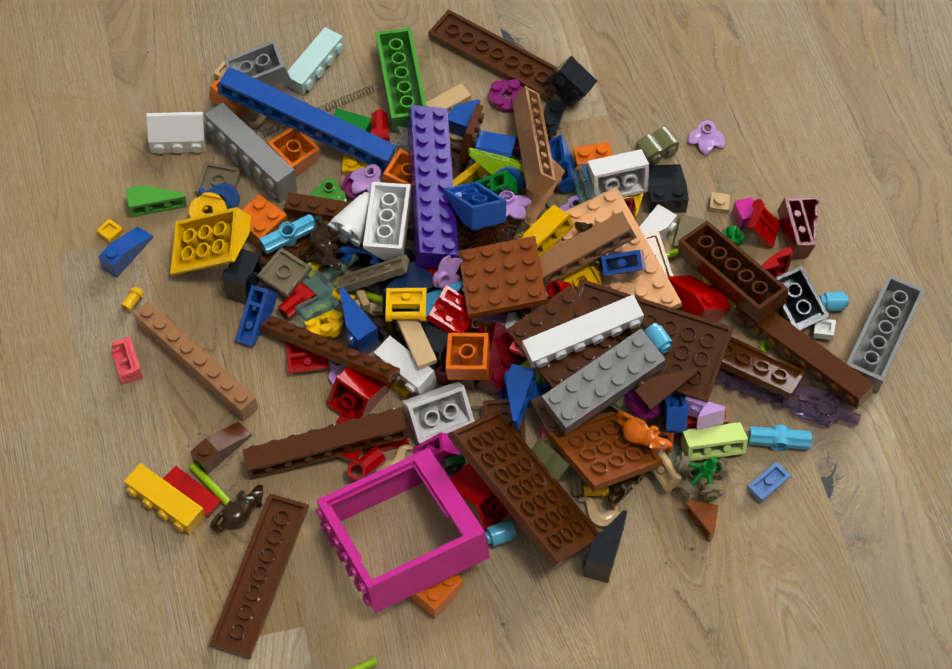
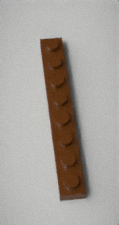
M271 316L260 324V331L384 383L389 384L400 375V368L390 363L383 362L373 356L366 355L356 349L349 348L278 317Z

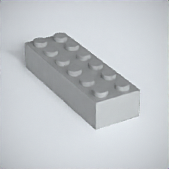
M223 102L205 114V125L208 129L207 135L210 141L216 142L224 154H228L236 165H240L247 176L253 177L256 184L260 188L263 187L270 198L282 203L287 199L288 192H297L295 170Z
M888 275L846 363L873 382V390L879 392L925 292V289L892 275Z
M639 329L542 395V404L564 434L567 435L634 389L644 378L647 380L663 369L666 359L644 331Z

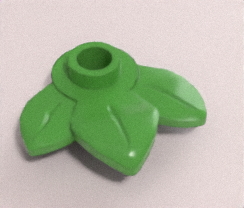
M332 178L324 179L320 186L313 189L310 196L347 201L345 192L339 189L337 181ZM328 184L333 186L330 190L326 189Z

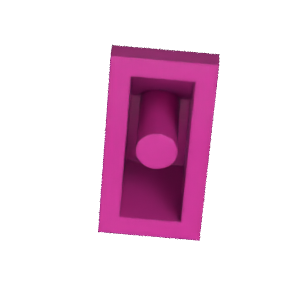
M443 432L413 447L414 454L429 448L439 464H443L444 459L461 455L460 451L448 438L449 434Z

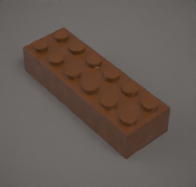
M705 221L678 240V255L757 323H760L787 303L788 288L710 222Z

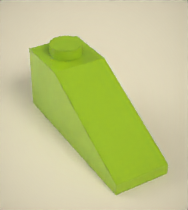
M468 147L469 156L491 175L506 166L515 167L523 173L524 169L521 160Z

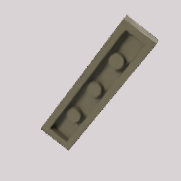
M405 254L339 277L336 290L340 294L339 289L343 287L347 292H352L358 288L368 287L371 284L383 282L395 276H401L407 272L409 258Z

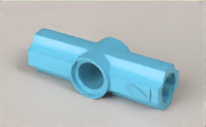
M308 214L292 223H282L278 230L259 239L264 253L269 254L283 246L290 247L295 245L297 239L313 231L315 220L312 215Z
M775 425L772 428L750 426L748 442L749 445L771 446L776 451H785L788 448L810 450L812 434L811 431L789 430L785 425Z

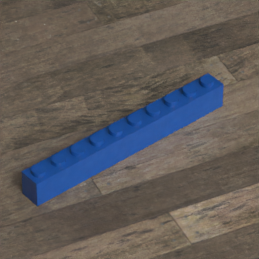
M229 67L219 81L218 94L368 165L375 164L383 172L394 157L396 145L294 98L290 94L277 90L273 86L260 82L256 78L243 74L239 70Z

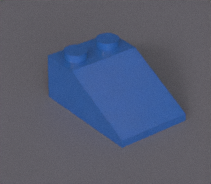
M477 181L443 189V193L462 223L471 230H481L482 227L498 226L499 223L506 222V200Z
M342 287L339 290L348 341L347 347L368 355L379 347L378 328Z

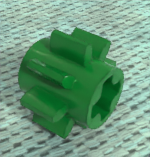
M728 226L726 230H722V233L738 247L743 245L744 232H740L739 227Z

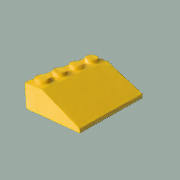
M235 207L176 221L170 274L177 275L235 262L249 235L251 216Z

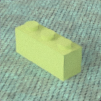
M741 422L717 425L701 430H696L697 428L682 431L680 445L684 454L690 456V461L710 459L711 456L717 458L746 453L748 437Z

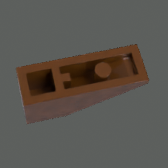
M698 369L682 370L651 377L649 380L644 378L636 385L635 394L651 412L698 373Z
M236 422L205 438L190 451L192 460L208 474L246 442L252 434L239 422Z

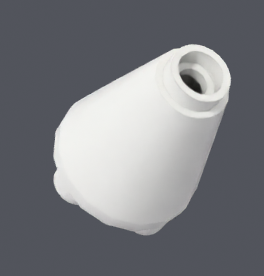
M363 192L362 195L360 194L332 218L327 225L331 231L338 234L337 238L341 242L347 244L349 241L353 245L360 247L364 241L370 193Z

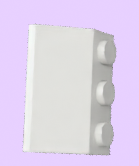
M203 112L147 113L148 143L151 153L207 152V130Z
M642 149L587 161V175L592 198L614 187H617L622 197L648 192L649 163Z
M391 336L374 351L376 359L400 368V375L395 380L403 381L405 387L410 392H416L421 395L438 387L434 370L429 366L418 370L410 351Z
M458 381L402 401L407 420L418 443H422L440 432L447 434L475 421L465 387Z

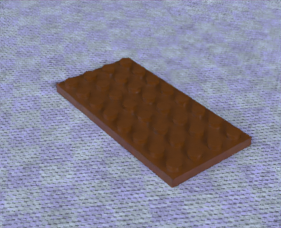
M584 279L581 280L577 290V294L591 311L631 296V294ZM635 296L644 314L643 322L639 327L625 329L620 335L613 338L619 344L639 329L645 331L646 328L654 323L662 326L673 341L671 344L672 348L662 354L666 359L664 368L651 377L697 368L698 373L676 390L675 393L708 402L734 327Z
M500 411L456 429L449 434L448 438L453 442V445L466 458V461L474 468L479 477L487 484L492 493L500 500L553 567L591 546L592 541L600 534Z

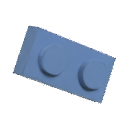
M776 461L747 485L746 489L762 503L786 483L791 475Z

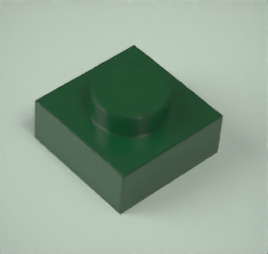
M463 455L444 459L443 462L445 472L451 471V473L460 471L466 464Z

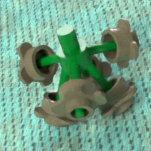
M682 452L681 456H677V460L674 461L676 464L675 468L679 469V474L686 477L683 482L681 480L678 482L681 485L679 490L682 492V495L687 497L691 495L693 498H696L695 493L698 491V488L695 484L702 477L707 478L708 481L699 489V494L703 495V499L713 501L723 495V490L719 488L718 483L713 482V478L716 476L725 478L728 475L726 458L717 459L711 456L708 461H704L700 465L690 461V456L685 455L684 452Z

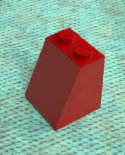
M347 367L336 377L326 405L349 419L367 417L389 391L392 382L387 384Z
M469 463L450 478L485 532L486 527L497 524L509 514L504 505L492 493L491 489Z

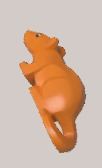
M618 411L616 413V419L623 428V435L630 443L645 445L651 449L652 453L673 446L668 439L658 437V435H661L658 427L652 425L649 428L645 425L646 422L626 412Z

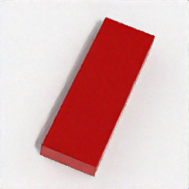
M177 466L163 478V480L204 509L207 518L222 504L218 497Z

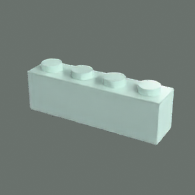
M325 27L288 70L291 79L285 81V86L301 95L311 90L314 82L322 77L324 70L332 65L334 58L342 53L344 49L343 36Z

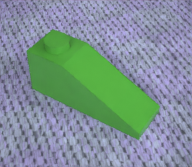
M145 185L125 189L132 218L188 207L185 193Z

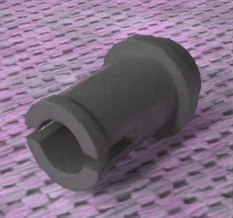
M374 283L360 289L381 295L384 287Z

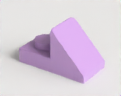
M689 396L685 398L688 415L698 418L696 430L723 424L726 407Z

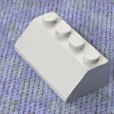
M372 182L363 248L382 260H390L404 255L411 204L410 184Z

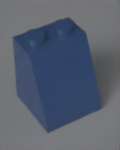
M412 261L408 265L407 272L397 276L383 290L382 313L384 315L386 313L387 288H426L428 294L441 289L433 285L434 275L423 267H416L415 262ZM392 309V312H410V309Z

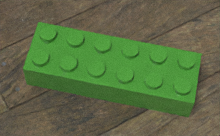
M411 28L375 32L376 48L392 131L407 130V117L410 106H427Z

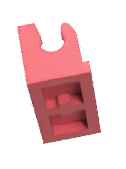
M130 336L112 343L113 349L111 351L121 384L142 379L143 376Z

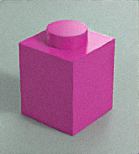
M752 197L734 201L732 213L740 230L749 229V221L754 210L752 207L754 202Z

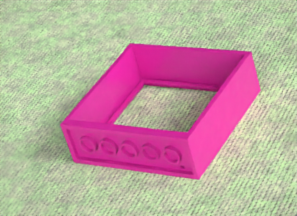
M429 448L316 500L318 504L316 513L321 521L319 523L324 534H329L328 540L332 548H337L336 553L341 563L345 562V569L349 577H354L355 580L353 582L357 591H362L365 605L367 607L371 606L374 613L490 558L485 531ZM424 483L445 517L452 519L461 537L371 579L361 562V555L340 521Z

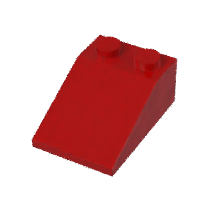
M692 275L668 277L682 302L681 308L684 312L718 322L731 308L722 292Z

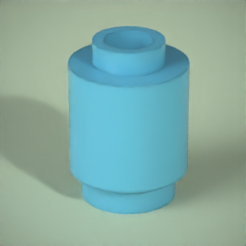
M843 291L824 292V294L819 295L827 312L845 311V307L849 305L848 295H845Z
M654 323L645 329L644 333L659 352L664 354L672 348L671 344L673 341L662 326Z
M502 521L486 527L487 544H491L493 547L509 542L513 537H516L515 528L511 521Z

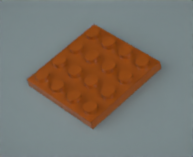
M535 236L458 251L459 258L463 260L460 266L469 319L547 304Z
M617 410L591 418L567 435L561 429L549 433L550 442L593 492L662 465L663 460L656 453H652L649 447L635 445L626 440L623 435V428L616 419Z

